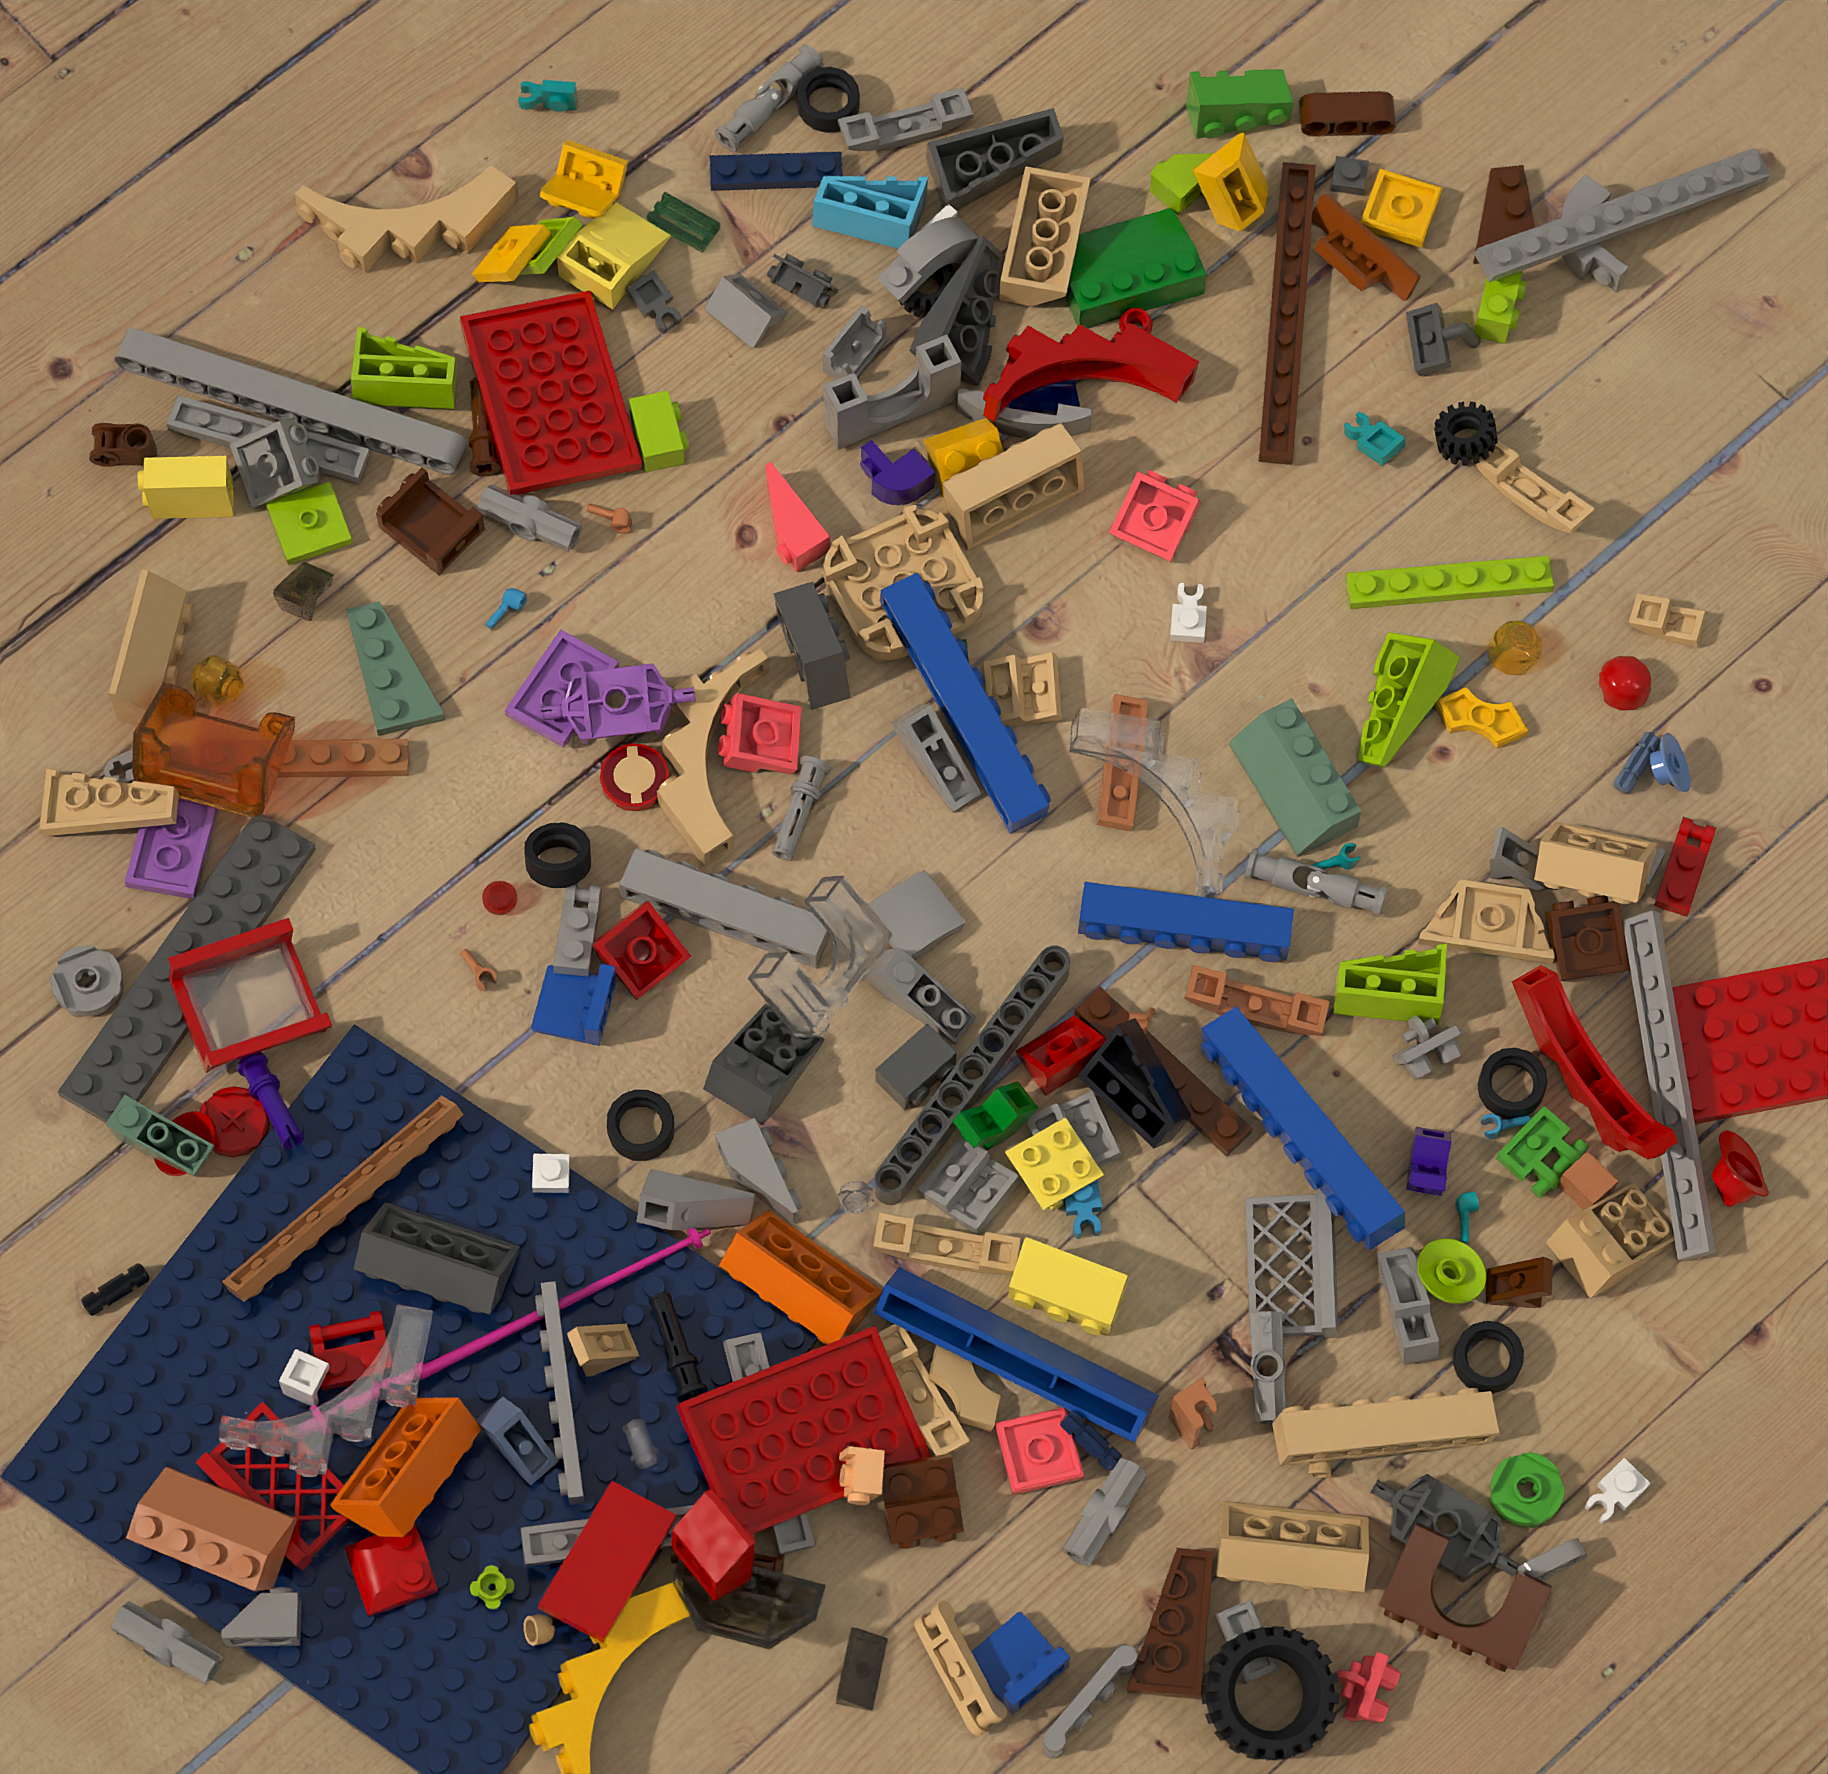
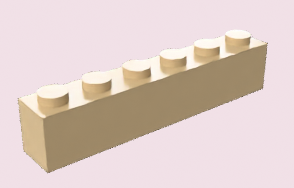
M1477 1388L1463 1389L1458 1391L1457 1395L1444 1396L1443 1392H1431L1423 1395L1422 1398L1410 1400L1407 1395H1399L1389 1398L1387 1402L1374 1403L1373 1399H1362L1353 1402L1351 1406L1339 1407V1403L1331 1402L1319 1405L1317 1409L1304 1410L1303 1406H1293L1283 1409L1282 1413L1272 1423L1280 1466L1490 1444L1500 1433L1491 1391L1479 1392Z

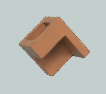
M1586 1152L1562 1174L1559 1187L1584 1210L1610 1196L1614 1192L1618 1180L1589 1152Z

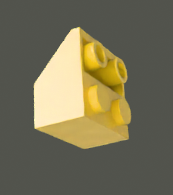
M1240 132L1192 170L1217 224L1241 232L1265 212L1269 185L1245 133Z
M987 418L923 439L930 467L935 471V480L944 500V482L948 481L955 474L963 473L977 466L987 458H993L1003 453L998 430Z

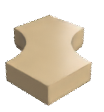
M937 1345L934 1350L928 1380L942 1387L951 1397L956 1409V1418L960 1423L991 1432L995 1426L1001 1395L989 1390L981 1383L975 1374L971 1361Z

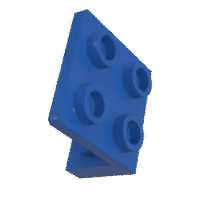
M601 963L598 975L589 973V977L554 973L553 965H549L531 1025L532 1031L600 1046L617 983L615 966Z
M1022 1612L1016 1613L971 1651L992 1692L1012 1715L1068 1669L1070 1663V1656L1061 1646L1055 1650Z

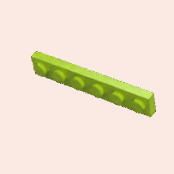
M1549 556L1348 572L1345 577L1350 609L1552 592L1554 587Z

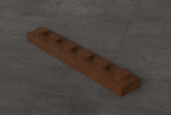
M1100 986L1075 1008L1074 1013L1081 1021L1102 1035L1105 1041L1119 1024L1129 1021V1013ZM1147 1031V1039L1192 1115L1188 1121L1227 1157L1251 1134L1252 1128Z

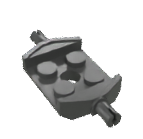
M1429 1474L1418 1478L1403 1490L1399 1488L1396 1491L1382 1483L1379 1479L1373 1486L1370 1493L1390 1503L1389 1506L1392 1507L1389 1539L1393 1542L1395 1539H1398L1407 1544L1415 1524L1419 1522L1451 1538L1439 1564L1458 1575L1460 1582H1465L1488 1567V1565L1491 1567L1494 1565L1511 1577L1514 1576L1520 1563L1500 1553V1516ZM1442 1516L1451 1517L1456 1522L1457 1529L1450 1534H1445L1438 1529L1436 1520Z

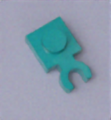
M1362 412L1356 413V423L1360 425L1359 427H1353L1347 422L1344 424L1345 435L1351 440H1357L1358 450L1381 466H1384L1405 447V437L1382 421L1372 426L1367 415Z

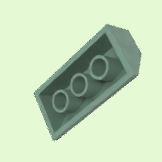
M1292 698L1261 713L1229 742L1231 749L1297 857L1358 827L1361 815L1359 806Z

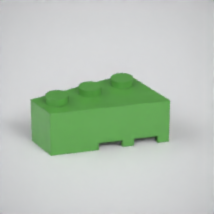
M1246 70L1244 72L1245 76H1229L1228 71H1218L1216 73L1217 77H1201L1199 71L1190 72L1186 108L1196 139L1204 137L1216 138L1228 132H1246L1257 126L1267 124L1279 125L1286 120H1291L1293 99L1284 70Z

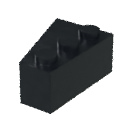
M1136 1018L1119 1024L1078 1075L1092 1091L1154 1149L1171 1142L1192 1116Z

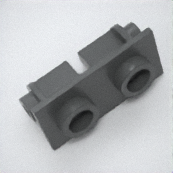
M788 253L784 259L774 254L773 257L780 262L777 267L772 265L767 273L771 283L780 286L790 293H793L798 283L802 284L796 296L809 302L816 308L819 306L825 308L830 300V296L827 295L829 289L838 292V289L830 284L833 279L817 269L814 270L813 274L803 270L804 262Z

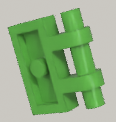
M1543 1106L1497 1154L1496 1160L1522 1182L1531 1173L1538 1177L1539 1180L1532 1186L1531 1190L1537 1197L1542 1198L1548 1190L1553 1191L1560 1184L1562 1174L1588 1150V1146L1581 1139H1578L1572 1146L1567 1144L1563 1139L1570 1133L1571 1128L1548 1108ZM1554 1151L1560 1158L1549 1168L1542 1161Z

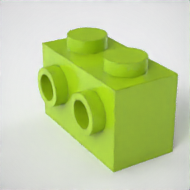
M1523 270L1492 282L1486 279L1474 332L1481 339L1505 344L1509 329L1516 330L1520 310L1514 309L1516 300L1523 301L1527 284L1526 281L1521 280Z

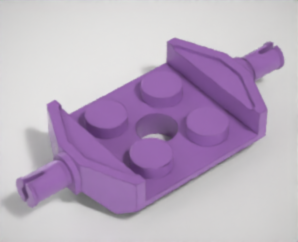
M653 663L575 673L570 680L565 700H561L562 705L541 706V715L543 721L558 718L568 719L583 744H589L588 740L653 731L660 735L663 733L671 708L675 703L696 702V697L694 696L695 689L691 687L673 690L671 686L666 685ZM619 692L626 696L624 705L617 709L609 707L607 705L609 696Z

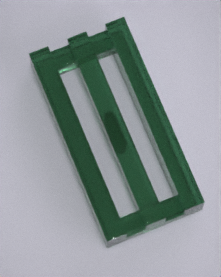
M664 192L661 196V201H657L654 205L653 212L650 211L647 215L648 222L703 253L720 230V222L667 192ZM663 214L669 217L670 219L676 221L678 225L684 227L687 230L690 229L691 231L697 233L698 235L704 238L701 240L695 237L694 235L688 233L687 231L679 228L678 226L660 217V215Z

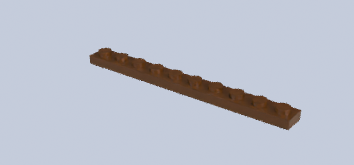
M1283 162L1258 462L1292 465L1316 165Z

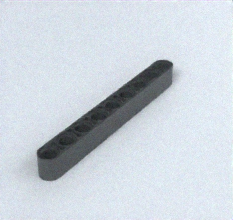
M1051 945L1041 951L877 1169L874 1192L881 1203L894 1205L904 1199L957 1128L952 1120L961 1111L973 1107L1069 977L1070 956L1063 947ZM1050 962H1057L1063 968L1058 971H1051L1045 965ZM1031 988L1038 989L1042 992V995L1037 998H1031L1025 992ZM1016 1015L1022 1019V1022L1017 1025H1011L1005 1021V1018ZM990 1042H996L1002 1046V1049L997 1052H990L984 1046ZM975 1069L982 1076L978 1079H969L964 1073L967 1070ZM951 1096L959 1098L962 1103L958 1106L950 1107L943 1101ZM928 1124H935L941 1130L936 1134H928L923 1130V1127ZM908 1151H914L920 1155V1158L917 1161L908 1162L902 1158V1155ZM886 1179H894L900 1185L896 1189L888 1190L881 1183Z

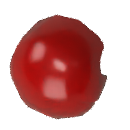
M1617 656L1605 662L1599 673V686L1602 689L1605 703L1618 710H1635L1644 705L1651 692V674L1647 665L1634 656Z

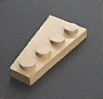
M46 769L39 830L44 836L176 824L179 792L174 786L139 781L125 783L119 782L117 778L104 777L103 779L89 778L86 774L73 772L72 775L60 774L58 770Z

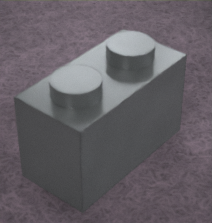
M927 1023L876 1068L875 1081L906 1110L912 1103L917 1106L924 1101L930 1093L929 1088L938 1080L941 1083L944 1082L956 1065L957 1052Z

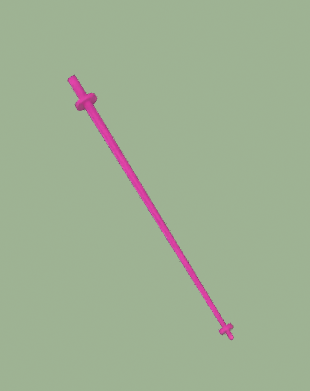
M694 1227L688 1229V1238L559 1299V1310L690 1244H693L695 1249L703 1247L701 1239L710 1235L711 1230L705 1229L698 1233ZM536 1310L322 1414L315 1404L309 1407L313 1418L290 1430L300 1440L320 1432L326 1441L332 1438L328 1429L329 1426L545 1318V1316L538 1317ZM283 1433L278 1435V1438H287ZM277 1443L280 1450L292 1445Z

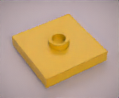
M1380 168L1360 222L1372 233L1422 248L1443 188Z
M544 224L510 226L471 275L478 282L514 281L550 237L551 231Z

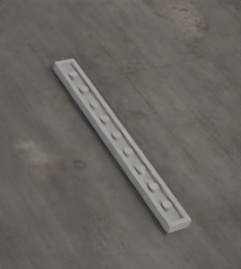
M1756 148L1482 246L1477 249L1474 255L1489 282L1761 184L1766 182L1771 174Z
M1652 910L1622 921L1654 1117L1656 1121L1672 1129L1678 1143L1667 1149V1152L1661 1156L1677 1257L1678 1260L1686 1262L1715 1254L1716 1248L1660 913Z

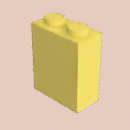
M227 456L144 458V471H138V489L142 491L143 506H149L152 519L234 517V483Z

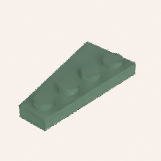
M380 601L346 609L378 736L446 720L444 712Z

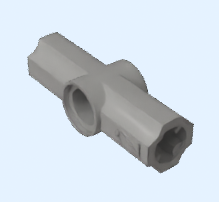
M493 484L484 489L477 506L481 514L508 525L510 530L517 536L530 541L538 538L567 552L574 549L582 530L581 523L551 511L550 507L541 499L531 495H526L524 498L518 495H510L509 491Z
M1260 1311L1250 1313L1251 1370L1253 1373L1255 1423L1272 1424L1279 1414L1282 1413V1410L1287 1408L1285 1384L1287 1369L1284 1362L1282 1312ZM1266 1359H1274L1278 1362L1276 1373L1268 1377L1261 1375L1259 1371L1261 1363Z
M1120 1458L1102 1488L1094 1492L1082 1512L1080 1523L1074 1529L1063 1548V1552L1070 1559L1090 1568L1109 1536H1113L1117 1532L1129 1511V1504L1137 1495L1138 1490L1144 1484L1147 1473L1139 1465L1130 1460Z
M129 1600L120 1608L111 1626L112 1630L144 1648L143 1651L157 1662L169 1668L174 1666L205 1685L213 1680L224 1659L217 1651L191 1638L192 1635L178 1624L166 1618L161 1620Z

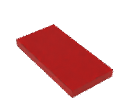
M611 1481L539 1602L538 1608L604 1643L676 1521L677 1515Z

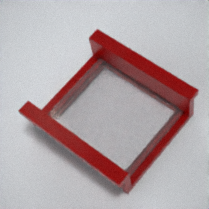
M289 918L168 958L170 964L168 979L206 1073L218 1066L242 1059L243 1057L318 1032H326L328 1028L332 1027L328 1014L320 1013L293 946L292 936L294 929Z

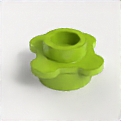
M490 1565L484 1569V1572L478 1577L477 1581L471 1583L470 1592L473 1596H479L483 1599L488 1609L495 1610L500 1607L501 1600L505 1595L511 1594L514 1591L515 1585L513 1580L510 1578L506 1579L496 1566ZM491 1584L496 1586L493 1591L489 1590Z

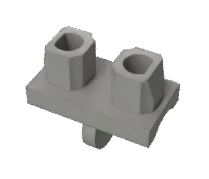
M1415 1015L1408 1019L1410 1030L1401 1034L1405 1043L1414 1039L1417 1042L1392 1055L1397 1065L1404 1064L1414 1079L1420 1078L1433 1071L1425 1054L1432 1049H1435L1442 1064L1462 1055L1455 1038L1461 1033L1457 1025H1453L1451 1027L1445 1026L1429 1035L1428 1032L1437 1027L1434 1019L1430 1018L1422 1022Z

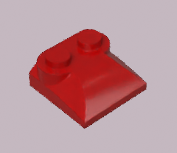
M649 901L644 902L628 913L592 944L601 962L606 965L615 966L616 977L635 1000L642 997L691 957Z
M415 1522L413 1528L404 1537L373 1535L344 1547L368 1617L439 1592Z

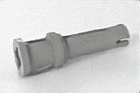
M803 756L801 758L800 764L802 768L798 779L790 787L793 797L771 852L774 856L789 861L793 859V853L803 831L812 803L820 799V786L824 776L829 774L831 769L827 762L813 756ZM812 774L811 782H809L810 775ZM797 814V815H798L797 820H796V822H795V825H794V828H793V830H792L791 836H789V835H788V834H789V831H790V829H791V826H792V823H793V821H794L795 815Z

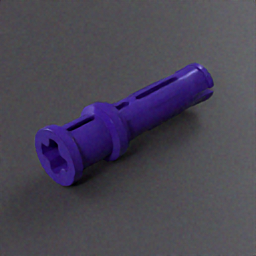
M258 1052L243 1057L237 1064V1070L248 1081L250 1095L261 1102L281 1140L282 1146L285 1149H293L290 1142L292 1138L295 1146L298 1147L304 1141V1136L279 1093L280 1081L276 1075L271 1074L267 1066L268 1059L266 1055Z

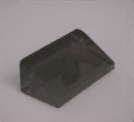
M851 1627L836 1696V1704L873 1711L888 1638Z

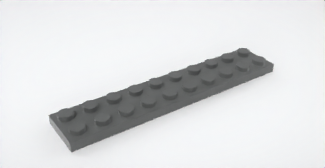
M256 811L58 1090L59 1096L104 1123L108 1121L124 1095L139 1102L189 1031L168 979L170 972L168 958L262 927L316 850L315 844ZM235 964L190 979L202 1011Z

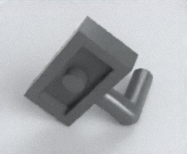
M1438 303L1406 312L1415 372L1419 376L1451 367L1448 340L1462 337L1471 348H1476L1480 345V337L1467 323L1461 322L1445 327L1442 307Z

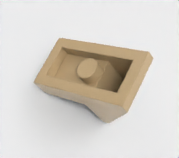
M627 1324L575 1327L567 1333L573 1352L587 1377L594 1376L639 1357Z

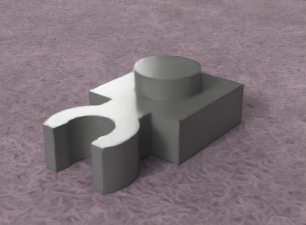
M654 270L626 287L627 294L644 318L652 313L655 315V325L661 333L664 334L667 331V327L662 321L664 317H672L676 324L681 323L679 311L667 305L673 300V296Z

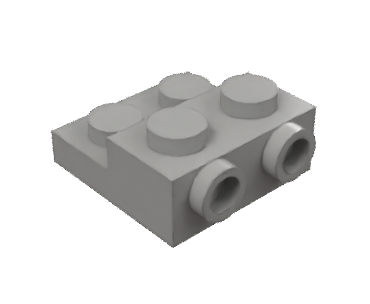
M296 419L278 421L229 444L252 508L261 507L267 502L285 495L297 493L319 483L316 476L319 472V465L316 459L308 454L305 445L308 439L307 432L301 424L297 423Z

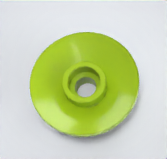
M1450 1238L1436 1239L1429 1242L1418 1256L1417 1271L1420 1280L1426 1289L1437 1298L1449 1303L1463 1304L1474 1300L1484 1289L1486 1283L1484 1264L1478 1254L1463 1242Z

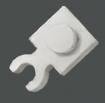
M1180 583L1177 591V599L1180 604H1172L1170 640L1204 643L1207 606H1197L1203 598V585L1198 584L1196 594L1189 596L1184 592V583Z
M1623 1458L1599 1482L1598 1487L1604 1493L1591 1496L1585 1505V1509L1588 1511L1593 1505H1602L1605 1508V1513L1598 1522L1604 1524L1610 1520L1615 1505L1625 1511L1649 1488L1651 1483Z

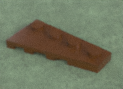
M1176 1549L1158 1605L1152 1616L1148 1633L1137 1658L1133 1675L1127 1686V1693L1201 1700L1214 1551Z

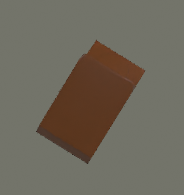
M1539 1257L1487 1268L1486 1303L1525 1308L1541 1307L1542 1297L1552 1295L1553 1260Z

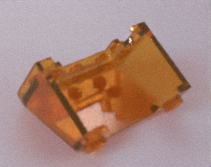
M163 682L133 732V778L139 782L174 786L179 792V798L248 817L260 816L268 805L293 737L295 717L270 712L263 716L259 728L196 712V702L191 692L183 687Z

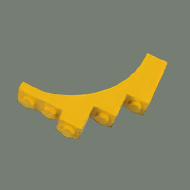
M678 1581L631 1597L606 1641L602 1643L591 1637L593 1643H599L601 1649L566 1661L560 1665L562 1672L558 1673L561 1688L565 1695L570 1693L572 1700L532 1715L533 1723L529 1724V1729L535 1745L541 1744L544 1752L558 1747L560 1754L556 1755V1761L561 1774H590V1746L595 1716L608 1684L625 1659L653 1634L690 1617Z

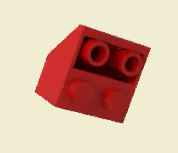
M709 1489L673 1528L671 1548L714 1602L751 1579L756 1544L755 1537L748 1526H741L737 1521L728 1501L724 1498L719 1499L715 1492Z

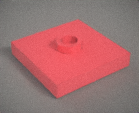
M1057 1408L995 1423L1012 1495L1084 1479L1078 1450L1073 1439L1074 1435L1073 1433L1069 1435L1060 1426L1063 1417L1068 1413L1066 1408Z

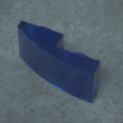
M1061 381L1024 393L1011 401L1007 408L1043 413L1044 410L1057 412L1058 404L1080 407L1075 381Z

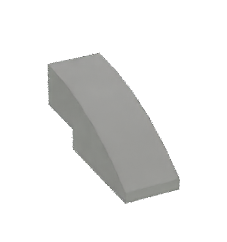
M1413 1247L1377 1253L1386 1302L1403 1365L1439 1358V1339L1430 1313L1431 1304L1426 1288L1418 1275L1417 1260Z

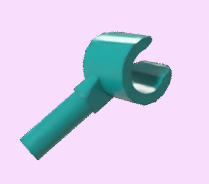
M1344 844L1338 855L1312 864V866L1322 868L1323 870L1333 866H1340L1343 869L1350 870L1358 863L1360 856L1348 858L1345 854L1354 851L1356 844Z
M1474 1191L1463 1193L1456 1200V1209L1461 1220L1460 1242L1469 1243V1212L1479 1211V1201Z

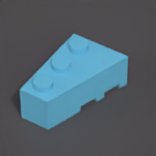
M823 176L814 199L812 226L898 249L915 233L926 204L928 177H918V181H897V177L886 176V181H866L865 176Z

